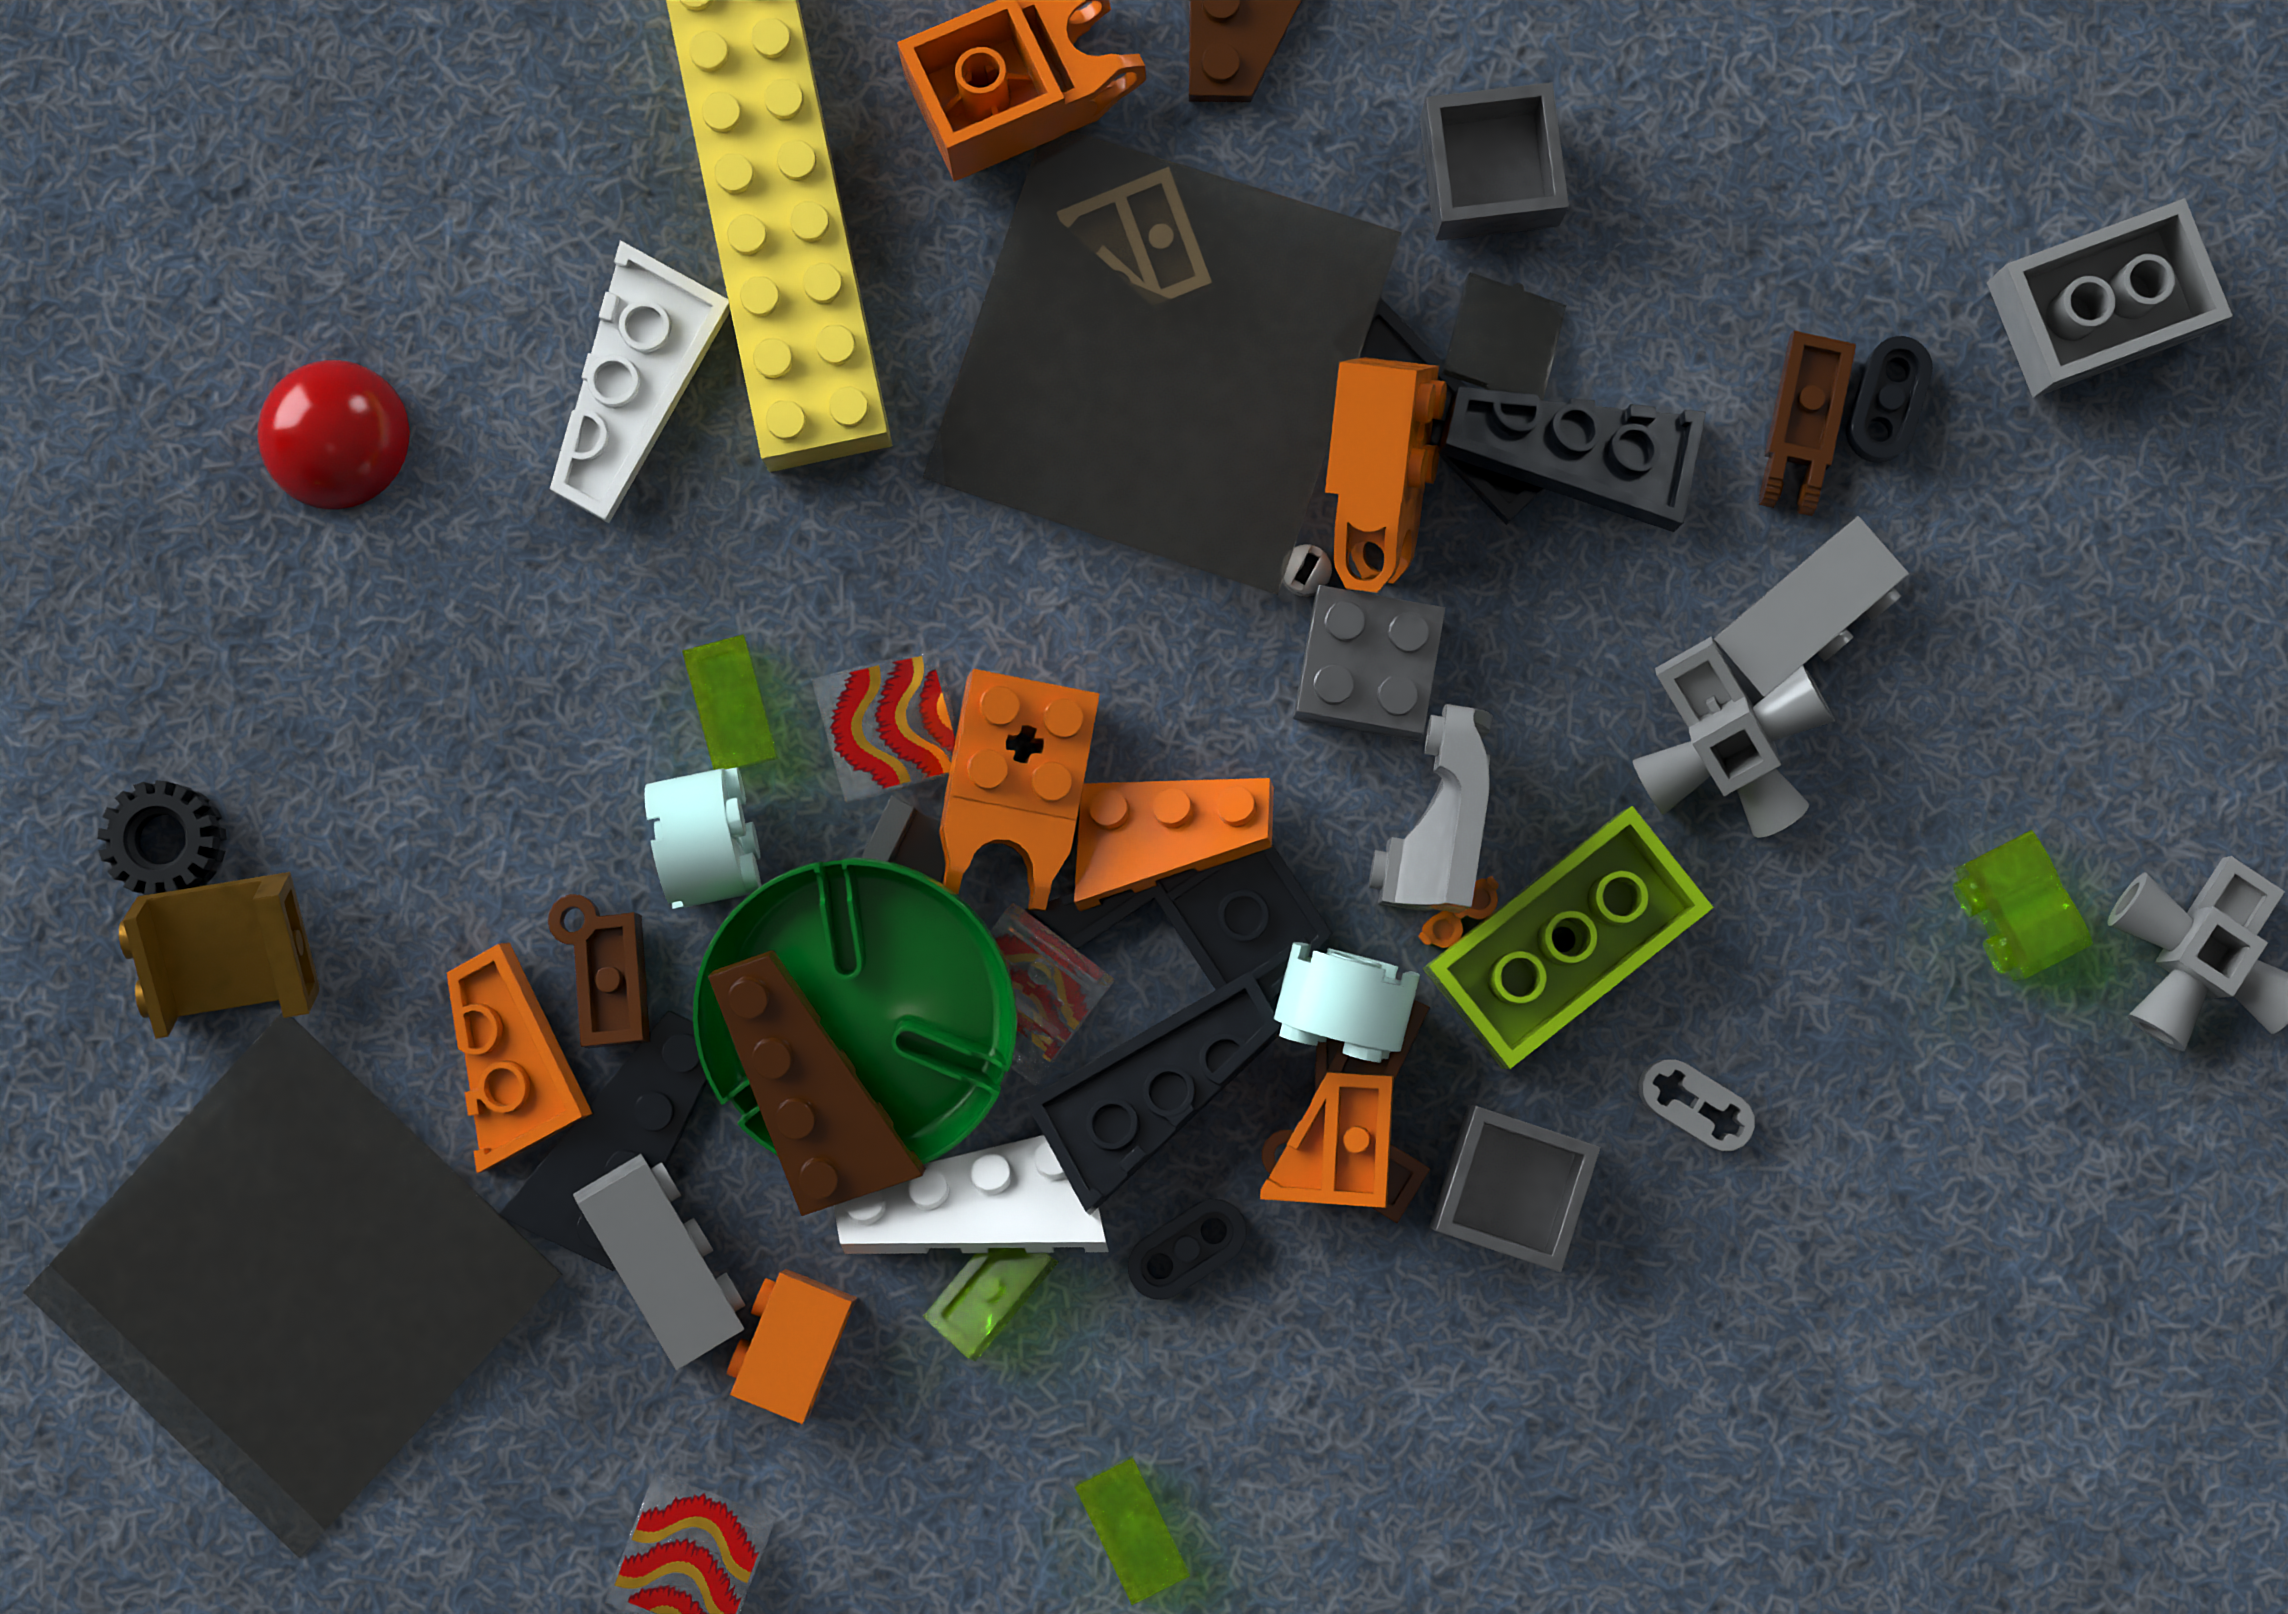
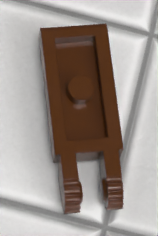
M1795 330L1791 333L1765 451V457H1769L1764 471L1759 505L1774 508L1776 502L1780 499L1783 489L1784 471L1788 461L1807 466L1797 496L1798 514L1813 517L1819 502L1825 470L1831 466L1856 344Z

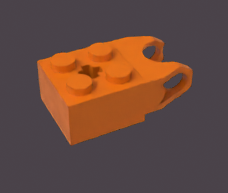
M996 0L897 42L905 79L954 182L1098 121L1122 97L1128 95L1146 81V68L1139 53L1093 56L1086 55L1073 46L1080 36L1088 32L1095 22L1111 10L1109 0ZM1093 1L1087 7L1081 10H1077L1083 5H1085L1087 2ZM1126 73L1121 78L1114 80L1118 75Z
M1367 357L1339 362L1325 493L1338 494L1334 537V563L1346 589L1378 593L1387 583H1396L1412 563L1420 526L1425 483H1434L1439 462L1438 445H1430L1433 419L1441 420L1444 413L1447 386L1445 381H1438L1439 366ZM1367 542L1375 543L1382 549L1384 553L1382 571L1375 569L1369 564L1365 551ZM1350 552L1361 578L1356 576L1349 566Z
M973 669L970 672L965 685L939 829L946 865L943 879L944 886L955 894H959L962 876L970 866L974 853L980 847L987 844H1004L1013 848L1023 858L1026 865L1027 882L1030 889L1028 909L1040 912L1046 911L1052 881L1072 849L1100 693ZM1019 733L1028 735L1031 738L1029 743H1035L1036 753L1028 756L1024 763L1013 759L1015 755L1014 750L1006 749V740H1014Z

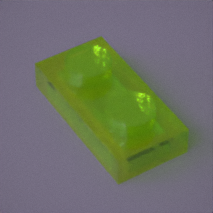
M742 634L683 650L682 653L713 770L721 768L726 770L736 767L743 769L779 759L747 637Z
M988 1248V1253H975L923 1317L961 1353L976 1362L1059 1261L1046 1252L1026 1253L1025 1248Z
M1133 1455L1075 1483V1489L1131 1605L1190 1577V1571Z

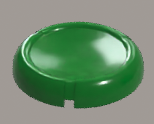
M844 858L829 862L820 861L792 869L771 879L752 892L724 920L710 942L697 976L693 1000L695 1042L706 1078L722 1106L729 1100L742 1115L737 1124L757 1143L777 1155L708 976L716 969L771 950L775 951L821 1017L820 1024L839 1050L841 1048L844 1050L856 1067L855 1074L876 1103H881L895 1123L893 1128L908 1150H913L922 1164L940 1157L958 1145L971 1134L988 1114L1000 1094V1084L1005 1072H1009L1013 1060L1017 1037L1016 997L1007 963L994 936L975 911L952 890L917 870L897 863L867 858Z

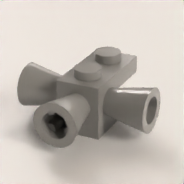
M1712 636L1655 668L1658 679L1688 726L1691 738L1689 742L1633 759L1635 770L1658 810L1665 815L1712 776L1723 796L1737 790L1754 837L1760 838L1775 834L1801 818L1809 808V803L1777 769V767L1781 766V761L1775 740L1835 721L1830 708L1805 666L1802 665L1755 706L1752 705Z
M2223 857L2186 913L2146 872L2139 875L2118 899L2108 918V925L2162 947L2163 950L2154 963L2170 974L2127 1016L2129 1020L2161 1043L2176 1050L2185 1051L2205 998L2234 996L2269 1033L2275 1034L2288 1024V972L2258 960L2268 942L2257 936L2285 891L2234 857Z

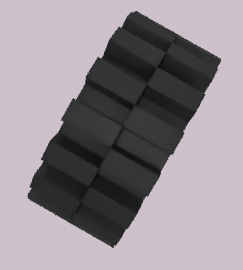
M155 780V784L141 782L133 785L135 788L134 792L122 791L115 797L120 803L116 809L106 808L102 817L108 819L109 824L107 829L98 828L97 838L106 841V849L98 850L101 861L109 862L112 868L107 872L114 880L123 881L125 883L123 887L132 892L150 895L200 887L199 883L203 879L211 880L217 873V871L212 869L215 861L223 862L226 851L219 850L220 840H227L226 829L220 828L217 820L222 819V816L217 808L210 807L208 804L210 800L206 796L191 790L192 788L168 781ZM161 815H170L176 818L184 828L186 836L185 846L181 854L172 862L160 865L155 864L142 851L140 843L141 834L146 824L153 818Z

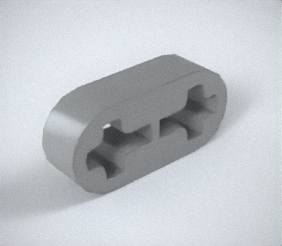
M1676 1059L1658 1060L1650 1064L1642 1072L1638 1087L1643 1105L1652 1113L1703 1145L1718 1151H1734L1743 1147L1752 1137L1755 1129V1116L1750 1105L1741 1097L1690 1065ZM1674 1071L1678 1072L1681 1075L1678 1081L1679 1088L1694 1097L1690 1106L1675 1099H1669L1664 1105H1661L1657 1101L1660 1090L1653 1084L1657 1075L1669 1077ZM1705 1104L1717 1111H1725L1731 1105L1736 1110L1732 1120L1739 1125L1738 1132L1735 1135L1723 1133L1716 1139L1712 1135L1715 1124L1698 1113L1702 1105Z

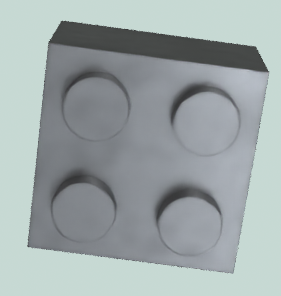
M1553 82L1425 98L1419 120L1435 241L1560 226L1569 208Z
M1318 585L1314 597L1293 719L1418 741L1424 734L1446 607Z
M1468 1105L1429 1228L1561 1272L1601 1147L1478 1106Z

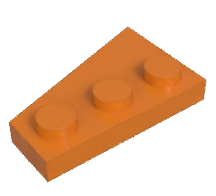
M1271 779L1083 783L1080 800L1074 903L1079 912L1100 905V899L1129 889L1136 893L1157 886L1156 880L1192 868L1199 872L1271 848L1274 787Z
M510 942L499 943L446 973L457 1046L465 1054L470 1091L464 1093L468 1116L474 1115L479 1150L473 1152L477 1173L488 1171L593 1114Z

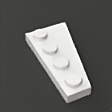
M621 240L614 260L616 267L609 292H605L599 313L600 324L591 354L588 353L582 373L583 384L575 410L571 412L550 490L556 495L607 523H610L730 313L727 298Z
M1044 1135L923 1164L926 1170L921 1177L834 1205L839 1241L845 1254L927 1253L930 1248H960L962 1253H988V1248H1025L1026 1253H1054V1247H1084L1085 1252H1109L1099 1207L1090 1216L1085 1212Z

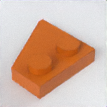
M1327 1072L1312 1098L1309 1108L1296 1126L1269 1178L1263 1184L1260 1199L1386 1208L1394 1076Z

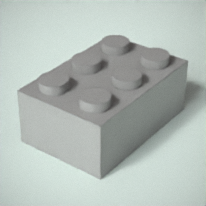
M2185 198L2010 262L1987 281L2032 398L2208 334L2233 317Z

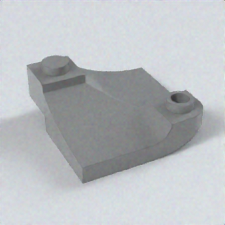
M1446 704L1443 707L1442 716H1430L1425 742V754L1436 756L1433 772L1437 773L1442 779L1429 806L1410 833L1404 839L1394 837L1389 839L1386 852L1374 851L1369 888L1380 889L1378 904L1424 912L1435 909L1460 913L1472 907L1489 796L1490 755L1486 754L1482 739L1490 732L1493 716L1489 712Z

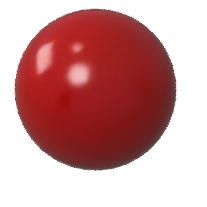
M324 360L309 363L293 370L275 385L266 398L260 412L257 438L263 463L272 479L283 491L294 499L312 507L345 509L373 499L391 484L405 461L410 431L405 407L397 392L383 377L357 363L341 360Z

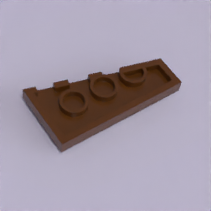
M774 950L712 971L708 976L801 1216L923 1176L926 1170L925 1166L913 1150H908L894 1130L893 1126L895 1123L881 1103H876L855 1074L856 1067L842 1048L839 1050L820 1024L821 1017Z

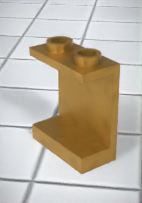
M291 872L138 896L123 921L119 924V941L122 952L126 959L134 960L139 978L135 985L137 1007L143 1018H150L155 1039L168 1037L179 1016L279 1000L283 1018L309 1014L320 991Z

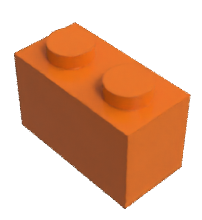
M789 1269L779 1272L776 1281L765 1278L751 1311L752 1315L761 1318L753 1339L750 1342L741 1338L726 1375L736 1378L730 1395L803 1424L810 1416L857 1297Z

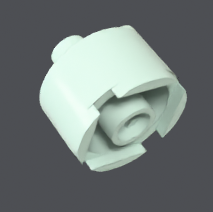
M738 767L706 771L649 783L645 786L647 820L660 818V821L654 822L656 840H651V846L660 883L668 904L672 903V909L749 895L761 887L756 860L760 859V849L753 822L745 823L741 805L746 804V797Z
M1293 942L1274 1016L1276 1021L1282 1023L1279 1036L1317 1046L1318 1041L1326 1042L1327 1037L1343 1041L1345 1043L1342 1053L1381 1063L1382 1058L1388 1059L1390 1051L1400 1052L1420 974L1413 971L1405 972L1400 981L1395 979L1398 966L1330 948L1327 949L1326 954L1313 951L1311 958L1308 957L1311 944Z

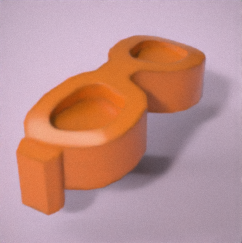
M1493 876L1476 880L1472 907L1460 913L1441 911L1432 916L1423 924L1422 931L1418 935L1419 939L1424 945L1433 944L1441 948L1452 946L1462 936L1463 926L1461 919L1463 917L1469 916L1473 919H1484L1496 909L1498 904L1496 892L1499 887L1498 882Z

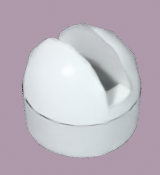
M1310 544L1296 546L1283 559L1281 566L1282 581L1289 591L1298 596H1314L1318 585L1325 586L1330 581L1332 574L1331 561L1328 555L1317 546ZM1310 553L1318 557L1319 560L1304 585L1295 580V577L1302 568L1307 554Z

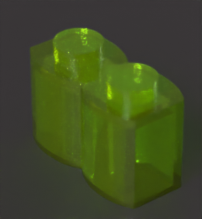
M2033 830L2024 832L1954 868L1959 881L1952 885L1955 896L1969 917L1972 918L1978 915L1989 935V938L1983 940L1985 952L1994 968L2001 975L2009 972L2014 981L2024 980L2093 945L2084 920L2063 888L2049 855Z

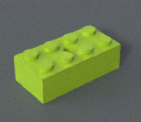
M1630 806L1618 813L1422 969L1500 1068L1511 1069L1714 907L1635 808ZM1564 927L1572 932L1574 944L1569 951L1559 952L1555 948L1552 941V932L1556 928Z

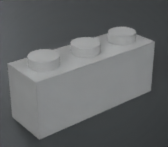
M1857 516L1713 638L1749 700L1755 704L1772 692L1816 653L1823 661H1826L1854 637L1846 627L1863 613L1872 621L1901 597L1894 586L1909 573L1865 522Z
M640 1154L573 1194L579 1208L676 1371L744 1330L735 1312L746 1305L728 1274L724 1273L715 1279L705 1263L703 1257L714 1250L695 1218L683 1224L670 1202L679 1198L681 1194L662 1162L650 1169Z

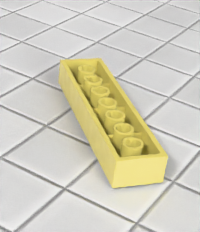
M666 0L762 461L769 472L893 446L799 0Z

